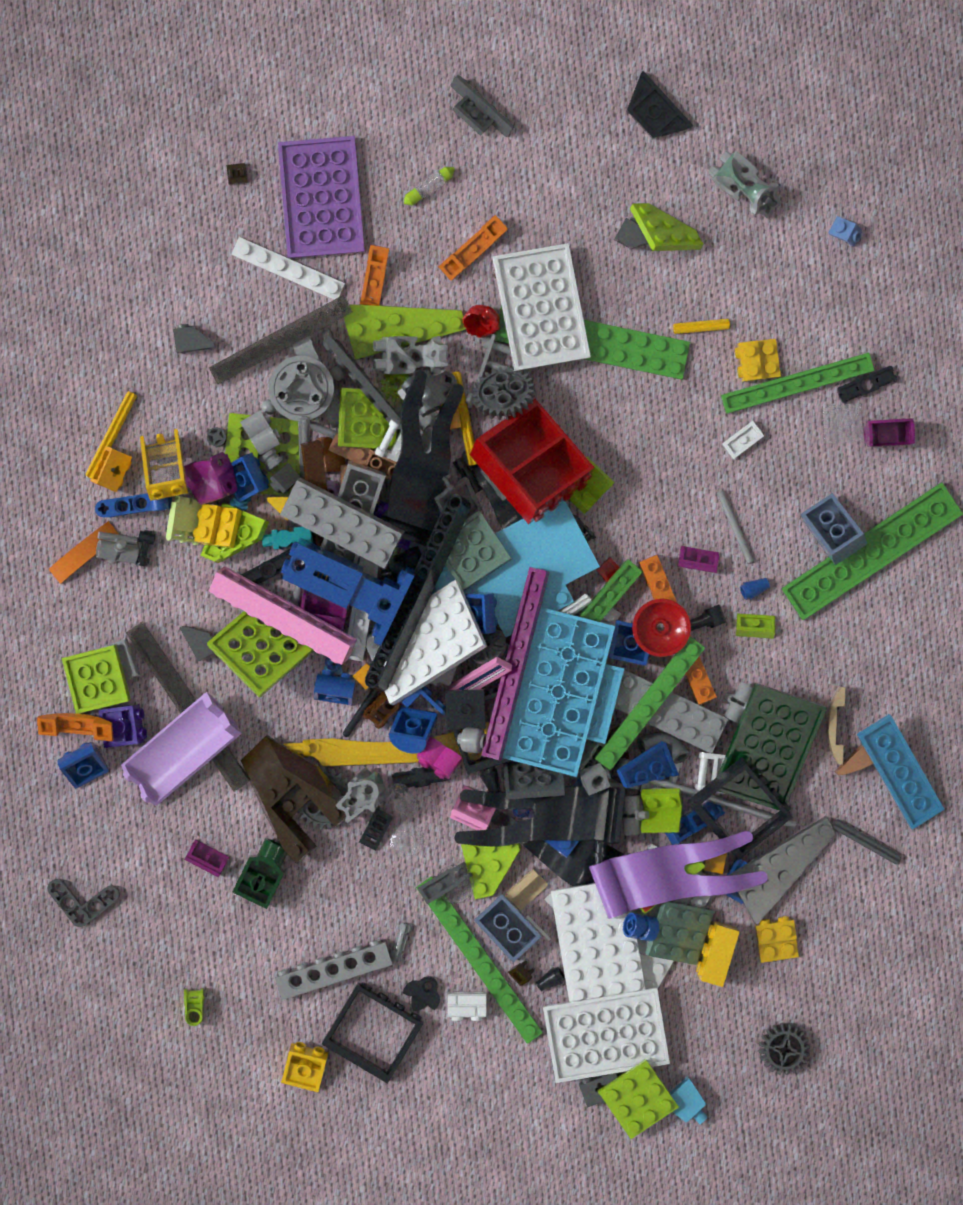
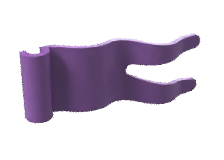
M743 831L714 841L657 847L610 858L599 864L589 866L608 919L634 909L677 899L734 893L763 884L768 879L764 871L739 875L709 876L687 874L684 870L687 864L720 856L751 842L753 835L749 831Z

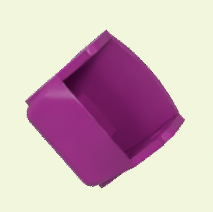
M914 418L866 421V426H864L865 444H867V447L915 444Z
M224 452L211 456L210 460L195 461L184 466L187 486L201 505L222 499L237 491L233 466L228 454Z
M304 589L301 609L344 632L348 606L346 609Z

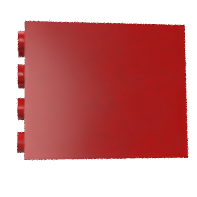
M536 398L533 399L532 404H528L529 409L522 408L523 414L517 412L515 413V418L510 415L508 420L504 419L478 437L469 454L528 525L533 521L538 522L545 516L544 513L548 510L550 512L555 510L562 500L565 502L569 500L576 490H583L588 485L587 481L592 478L591 474L595 468Z

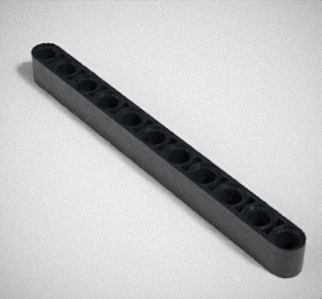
M452 494L447 499L414 570V578L366 674L365 684L371 689L383 692L389 687L470 512V501L459 494Z

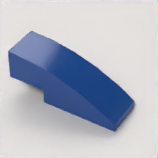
M708 801L702 804L715 819L725 814L720 805ZM691 810L681 816L679 832L665 834L671 844L674 845L680 843L693 833L700 831L707 824L694 810Z

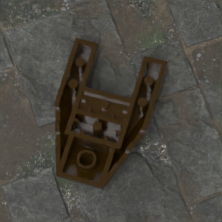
M266 735L240 761L261 808L282 848L297 863L317 846L292 817L306 803L312 800L335 827L346 819L345 812L336 807V804L344 795L317 765L311 764L303 759L304 757L293 753L286 746Z

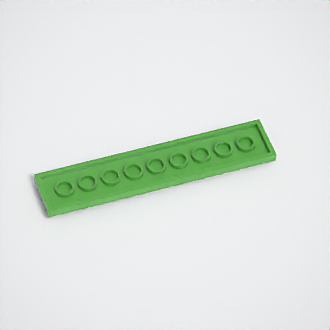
M501 305L499 314L500 329L495 333L494 341L509 344ZM584 320L591 356L584 360L680 380L683 379L690 345L689 341Z
M941 482L865 532L866 546L837 565L829 557L824 559L781 589L801 620H805L963 515V513Z

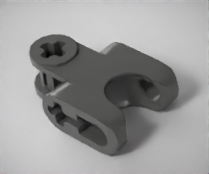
M424 370L427 378L422 397L423 405L418 410L422 417L441 409L452 386L457 383L452 373L446 371L432 377L428 370ZM413 376L409 377L401 385L402 389L405 391L406 394L411 385Z

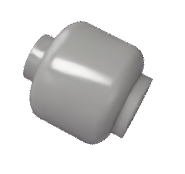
M467 727L463 729L462 733L458 734L457 742L460 744L462 751L478 754L483 750L487 734L482 729Z

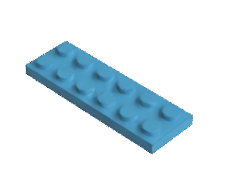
M890 714L857 734L912 830L945 810Z

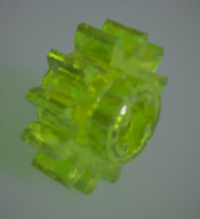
M384 374L386 380H380L381 385H383L380 389L382 393H385V398L388 399L391 396L393 403H395L396 398L403 402L398 391L402 389L401 385L407 380L409 374ZM398 382L400 387L396 388L394 383Z

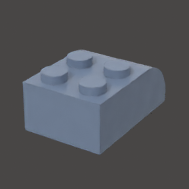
M833 493L801 513L804 523L835 565L867 545L864 533Z
M501 894L474 919L479 927L513 963L542 937L541 933L504 894Z

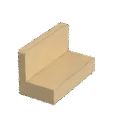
M533 868L507 891L505 896L519 910H522L548 884Z

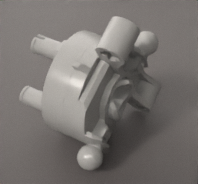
M308 335L292 343L297 356L290 358L288 355L285 356L286 360L282 361L274 369L269 380L270 399L262 403L261 409L263 413L266 412L268 415L273 414L277 410L284 417L298 422L299 418L305 416L310 421L315 420L316 423H319V418L326 414L331 427L335 428L339 426L340 400L336 394L335 381L343 380L346 376V371L341 366H335L330 372L321 363L316 352L317 350Z

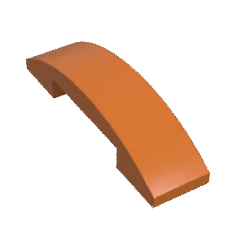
M494 215L477 233L438 267L452 281L491 247L508 228Z
M370 244L360 304L380 305L389 255V248Z
M109 521L87 536L49 568V571L60 584L96 556L97 543L101 540L98 539L99 531L120 535Z
M56 713L37 717L38 735L57 736L61 732L94 735V740H114L112 723L103 718L77 713Z

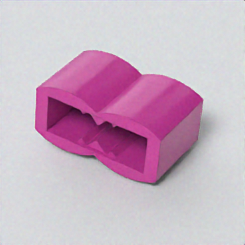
M429 737L425 749L417 754L418 763L424 768L430 767L434 769V774L441 779H444V777L450 779L462 762L460 755L432 737Z

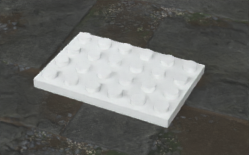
M569 244L493 256L492 259L514 371L590 358Z
M454 580L430 596L387 690H385L391 705L402 701L487 647L459 581ZM370 634L367 636L366 648L373 661L380 645L374 643V636Z
M595 883L550 890L569 1002L645 990L637 939L628 938L623 933L624 919L627 914L633 913L632 910L608 919Z
M657 987L543 1006L556 1083L625 1072L644 1059H647L652 1067L670 1064Z

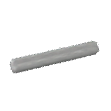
M302 416L298 419L300 476L305 480L301 444L310 442V419Z

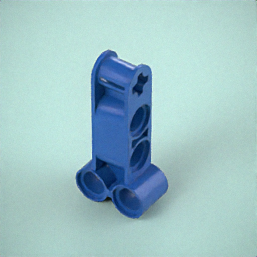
M148 493L106 499L96 504L95 512L100 517H116L150 511L170 510L173 499L171 496L150 501ZM142 498H145L147 501L145 508H141L139 505ZM123 501H126L128 503V509L126 511H123L121 509V503ZM108 506L109 510L106 512L102 511V508Z

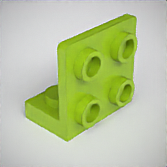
M589 457L586 458L595 467L591 474L592 478L587 481L588 485L583 490H576L569 499L583 514L614 484V481Z
M680 788L642 789L643 811L649 812V818L642 820L641 833L679 832L683 809Z

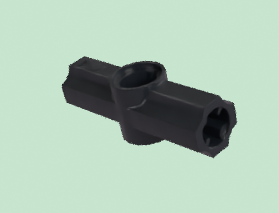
M290 549L241 575L256 584L281 573L285 559L290 560ZM266 564H270L273 567L271 575H267L264 572Z
M416 767L409 771L391 774L394 790L409 787H425L432 785L431 783L451 780V777L450 779L445 777L441 779L434 774L435 770L430 767Z

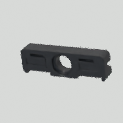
M885 367L838 387L837 393L841 402L846 403L859 397V394L863 396L880 389L879 387L892 383V380L896 382L897 376L894 375L893 367ZM868 379L872 382L870 390L862 388L863 380Z

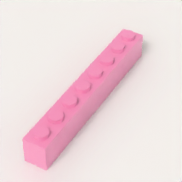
M225 566L218 570L214 576L209 592L213 593L215 597L226 600L233 607L247 612L249 616L262 620L267 626L274 627L280 630L282 634L296 639L298 643L309 646L316 653L330 658L334 663L342 665L349 659L357 641L356 638Z

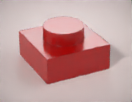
M609 557L596 569V572L607 583L620 567Z

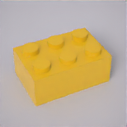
M714 921L713 925L710 924L707 933L709 939L707 943L704 942L701 951L703 959L702 962L698 961L696 967L697 975L701 981L720 987L724 986L740 933L736 927Z

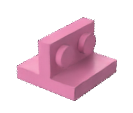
M464 785V787H463V789H462V791L465 790V789L473 790V789H471V788H469V787H467V786H465V785ZM459 795L450 818L475 830H487L496 808L464 802L460 799Z

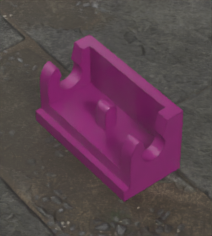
M681 546L677 567L717 573L719 552Z
M195 839L184 860L219 877L229 856Z

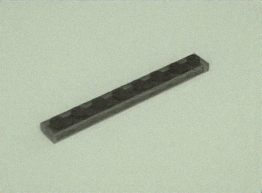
M342 295L212 365L209 369L217 385H220L353 313V310L345 295Z

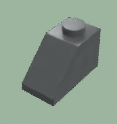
M189 324L177 325V329H173L177 353L216 348V345L195 328L189 327Z
M187 626L180 627L198 661L214 653L207 646V642L214 637L211 633Z

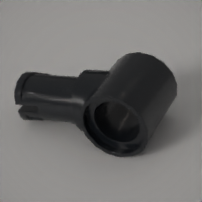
M720 604L705 609L702 615L691 619V631L704 626L713 628L726 623Z

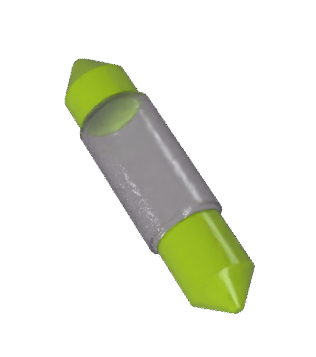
M443 167L441 170H437L405 194L404 204L413 206L438 190L453 178L455 168Z

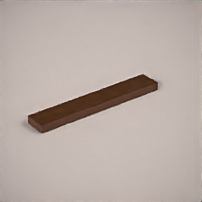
M316 440L302 443L301 451L305 480L328 491L321 441ZM312 532L314 544L321 547L324 537Z

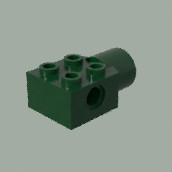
M269 838L264 839L258 854L250 855L232 893L265 909L268 908L285 873L281 866L287 853L280 843Z

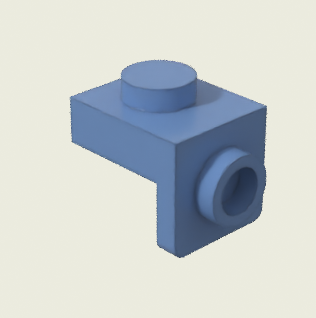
M837 216L828 233L854 247L861 238L862 229L856 223Z

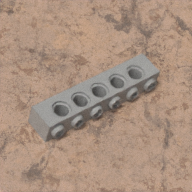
M381 939L370 942V946L364 948L362 945L351 948L352 951L348 953L344 951L334 953V957L330 959L321 957L316 959L315 963L308 965L306 962L297 965V969L292 971L289 968L278 971L279 975H276L275 980L281 999L284 1000L392 965L393 962L386 941L381 942ZM373 952L376 958L373 961H367L365 954ZM354 958L357 961V965L349 967L346 960ZM336 964L339 970L336 973H331L328 970V966ZM311 970H318L320 977L313 979L310 976ZM298 975L301 977L302 983L296 985L292 982L291 978Z

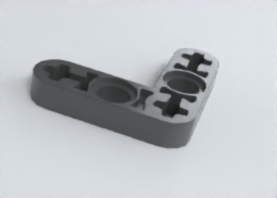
M54 879L47 887L51 897L77 927H83L116 902L120 896L118 888L111 885L105 887L82 905L62 880ZM52 884H60V891L62 893L66 891L68 894L64 895L59 900L57 897H59L60 894L58 891H52L54 887ZM107 890H114L115 899L108 898L105 901L108 905L105 906L103 900L98 896L101 895L104 898L108 894ZM65 898L73 899L74 905L72 908L64 906L63 901ZM98 901L101 904V909L96 912L90 908L91 902ZM78 906L80 909L77 912L79 915H85L83 919L85 922H77L75 920L77 915L75 913L71 915L69 912Z

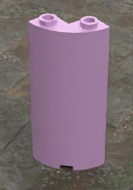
M208 692L204 693L121 764L124 771L123 776L127 781H132L139 786L141 790L140 795L146 803L150 802L154 806L159 805L242 734L232 717L222 710L223 706Z

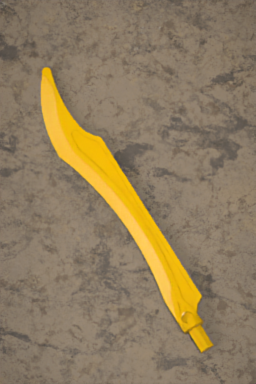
M485 722L486 728L482 729L485 734H487L490 722ZM454 732L432 737L461 756ZM327 738L303 739V743H283L288 750L295 754H303L304 757H315L322 766L413 763L419 761L417 759L418 753L403 752L397 749L391 742H362ZM482 751L478 754L468 752L470 760H478L482 755Z

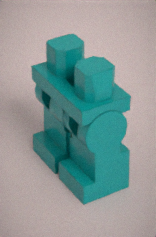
M294 527V532L278 529L271 530L272 534L264 535L262 538L263 547L273 546L275 550L291 547L294 541H299V538L314 544L312 531L304 527Z

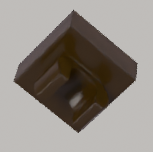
M246 163L226 165L229 185L248 183Z
M527 961L515 965L508 971L520 986L533 978L531 974L534 972V969L532 968L527 971L524 968L528 963Z

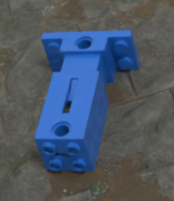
M299 538L298 542L294 541L289 553L291 558L290 560L286 558L281 568V573H283L282 579L346 609L349 604L368 613V619L376 622L372 630L374 643L381 646L414 578V569L407 566L405 571L401 570L397 582L387 577H384L382 581L363 572V566L307 540ZM302 560L304 564L298 565L295 561ZM387 599L390 602L388 604L381 603V600Z

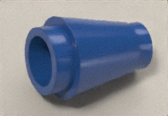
M767 578L748 581L740 586V591L745 600H752L769 589L770 584Z

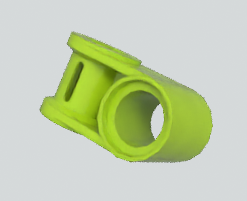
M204 988L189 991L184 989L185 1020L190 1026L199 1025L204 1018ZM194 1011L199 1014L200 1018L198 1021L190 1019L191 1012Z

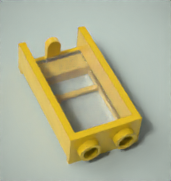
M174 429L175 440L165 442L164 435L157 434V443L146 445L144 436H140L145 484L150 501L188 493L182 442L178 429Z

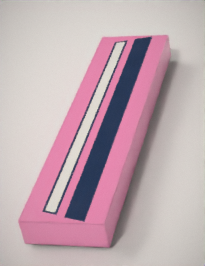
M496 657L450 684L448 690L481 689L510 672L512 665Z

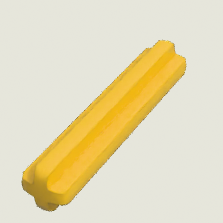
M729 319L673 324L674 334L727 330L730 328Z

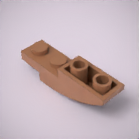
M336 432L328 449L352 462L385 472V478L389 480L392 478L397 463L386 457L378 456L375 454V449L339 447L338 432Z

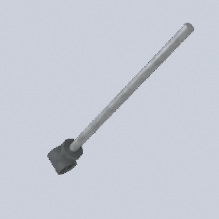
M620 758L614 766L611 778L621 782L617 770L629 763L630 760ZM664 779L648 782L667 789L680 788L681 793L689 796H694L699 792L698 790ZM714 795L706 800L764 820H769L774 816L773 814ZM789 820L783 826L795 829L796 822Z

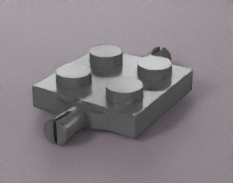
M450 475L443 477L447 488L435 497L441 512L447 499L452 494H459L470 501L471 509L467 518L479 510H483L468 478L463 477L458 482L453 483Z

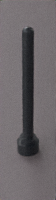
M371 689L344 729V737L350 736L362 718L364 711L371 705L379 691Z

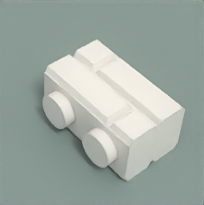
M448 992V1017H451L453 1021H461L463 1017H471L473 1021H481L482 1017H486V992Z

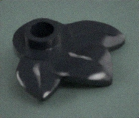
M431 976L423 977L420 981L412 980L403 989V994L412 996L411 1005L413 1011L421 1010L427 1005L435 1010L440 1003V996L437 992L438 983ZM425 983H431L432 988L426 989Z

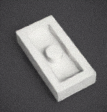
M751 421L723 442L722 446L731 458L734 459L764 437L754 421Z

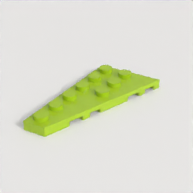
M340 303L355 360L381 353L382 351L373 350V341L380 340L382 337H417L415 343L432 339L435 336H444L466 330L463 324L462 310ZM409 342L401 343V347L410 345Z

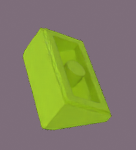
M737 613L735 636L774 639L775 616Z

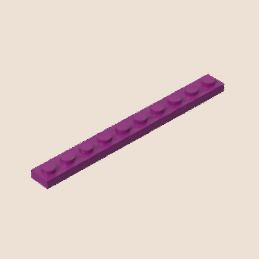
M529 567L506 657V662L512 665V669L501 677L481 756L502 761L549 571Z

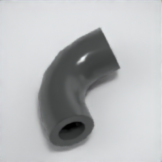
M654 732L637 739L641 753L646 752L661 741L666 742L675 764L683 762L690 755L687 747L677 737L668 733Z

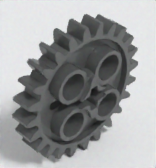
M501 366L499 371L492 369L491 374L485 372L486 377H479L480 382H475L476 388L472 389L475 408H478L479 413L483 412L484 417L490 415V419L497 416L498 420H500L502 416H505V419L508 420L509 415L515 418V413L523 414L522 408L529 409L528 404H532V398L535 397V387L529 374H524V370L519 372L514 371V368L510 370L509 366L505 370Z
M326 767L324 774L345 796L348 792L346 782L349 778L342 779L343 772L336 775L335 768L330 773L328 767ZM354 798L349 800L350 803H355L356 801ZM312 800L297 812L303 813L300 819L307 818L306 824L312 821L313 828L317 824H320L321 830H323L325 825H327L328 829L332 828V823L325 815H322L320 809L315 812L310 809V803H314Z

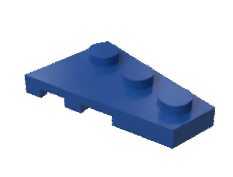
M663 741L617 770L621 782L626 788L679 775L667 744Z

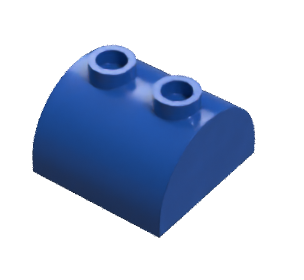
M253 453L244 455L231 463L237 484V491L234 494L239 503L269 488V480L262 473L260 461L257 457H254Z
M464 593L481 633H495L498 620L495 616L497 600L494 597V593Z
M616 620L608 658L647 666L649 654L643 651L636 643L632 631L633 623Z
M322 670V674H317L314 700L352 706L356 679H352L353 675L341 673V677L333 676L334 672L329 670Z
M400 707L389 732L391 743L397 749L406 753L415 754L422 752L437 721V713Z
M94 742L83 743L77 750L66 752L63 757L57 760L59 769L75 789L109 772L108 766Z

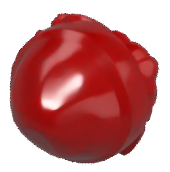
M486 305L472 306L462 318L467 333L471 334V336L475 335L477 338L492 335L500 329L499 314L493 308Z

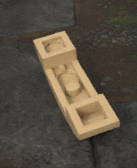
M839 687L832 698L828 710L827 739L836 763L843 764L844 745L836 744L837 706L845 707V687Z

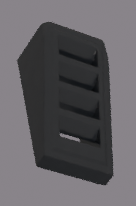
M376 808L359 843L376 851L393 816ZM376 816L386 820V824L376 820ZM373 822L383 827L382 831L372 826ZM371 829L379 833V837L369 833V830ZM366 836L376 840V843L373 844L366 840Z

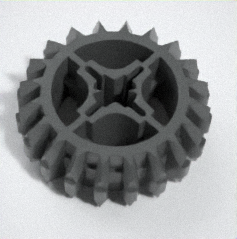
M780 1023V1029L774 1024L773 1032L770 1029H766V1032L769 1034L768 1037L762 1034L761 1037L765 1042H759V1046L764 1047L758 1050L759 1054H764L760 1057V1060H767L764 1066L767 1068L771 1065V1072H774L777 1068L778 1075H781L782 1070H784L785 1075H789V1069L796 1073L794 1067L798 1066L799 1069H802L803 1067L800 1062L807 1063V1060L803 1057L810 1056V1053L805 1050L811 1047L809 1044H804L809 1039L803 1037L804 1031L798 1032V1026L791 1030L792 1025L790 1023L787 1024L786 1029L783 1023ZM784 1034L782 1041L771 1043L774 1038ZM790 1035L798 1040L800 1049L790 1046ZM787 1044V1048L790 1050H786L782 1055V1051L778 1048H784ZM769 1049L779 1053L778 1063L771 1059ZM798 1055L792 1062L784 1064L789 1056Z

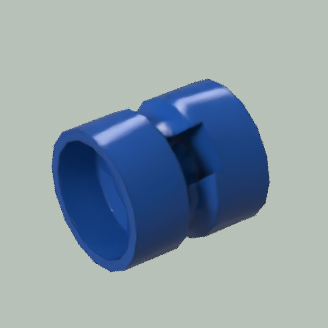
M629 913L623 922V933L628 938L652 942L659 933V921L656 917Z

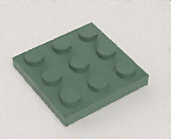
M479 510L465 520L445 565L455 580L459 581L462 590L465 591L512 558Z
M675 901L661 903L657 915L659 933L654 941L648 943L645 954L651 957L697 965L714 911L709 908Z

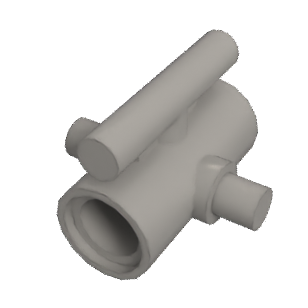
M98 532V539L101 540L98 541L96 547L97 558L108 559L110 564H114L117 561L136 563L138 558L137 537Z
M741 682L735 694L725 693L724 699L730 705L724 717L739 724L753 687Z
M641 794L625 796L622 817L624 835L642 834V820L649 818V812L643 811L644 806Z

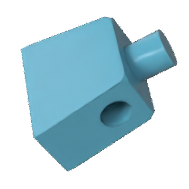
M687 1076L669 1092L679 1106L673 1113L686 1123L693 1117L698 1124H702L708 1117L701 1110L706 1103L691 1079Z

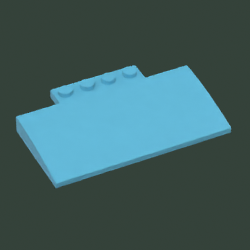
M564 500L559 502V506L552 512L549 510L545 512V516L538 522L533 521L528 525L524 519H521L496 532V536L512 559L463 591L464 593H494V597L497 600L495 616L505 637L513 633L529 567L550 572L541 607L558 611L574 602L566 584L600 567ZM446 565L435 585L437 591L455 580Z
M543 607L540 608L502 758L577 777L586 739L603 744L606 743L624 672V668L606 664L615 626Z

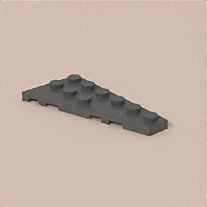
M328 327L323 331L324 347L329 353L334 352L336 354V361L342 368L345 366L348 368V375L355 383L359 381L363 386L361 388L362 392L368 398L371 396L376 401L373 404L379 412L384 411L387 414L386 420L390 422L391 418L400 421V415L388 401L384 400L380 390L371 384L370 378L355 359L346 353L342 343L338 339L334 340L332 338L330 328Z
M828 817L821 818L729 874L739 875L764 871L767 874L768 879L765 883L737 892L754 924L757 925L836 835Z

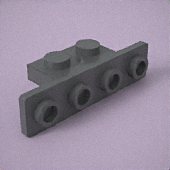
M457 75L450 86L463 99L454 106L453 111L480 136L493 125L507 137L514 128L511 121L505 118L494 105H491L481 93L470 86L467 80Z

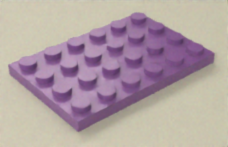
M355 136L278 142L287 257L290 259L365 252Z

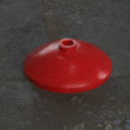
M660 598L651 600L639 608L633 619L632 631L636 643L643 651L653 656L666 657L679 652L685 646L690 636L691 623L687 612L681 605L675 601ZM660 623L664 625L662 631L657 629V625Z

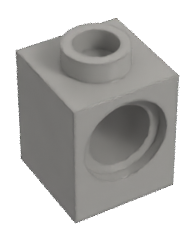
M600 763L578 771L583 787L588 795L610 787L608 779H611L610 773Z

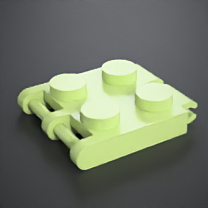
M175 496L174 502H171L166 533L168 541L174 539L179 540L181 543L192 542L193 545H199L198 542L194 541L193 531L198 526L197 512L202 508V505L196 499Z

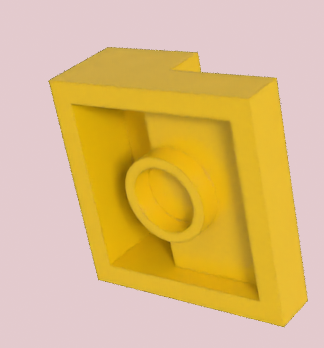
M776 338L741 342L737 344L738 347L734 348L735 357L740 361V366L737 367L738 378H742V382L781 377Z
M202 505V508L197 512L199 522L193 531L194 541L203 545L234 548L242 510L220 507L218 505Z
M789 916L778 917V921L770 922V919H763L759 924H755L761 963L799 957L793 919H789Z
M303 1042L291 1043L281 1083L319 1092L329 1052H325L324 1048L318 1046L314 1047V1049L306 1047V1044Z

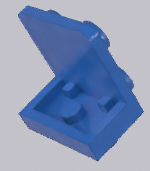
M426 686L402 701L408 708L422 695L442 715L446 714L444 710L446 705L439 699L435 701L431 697L433 693Z

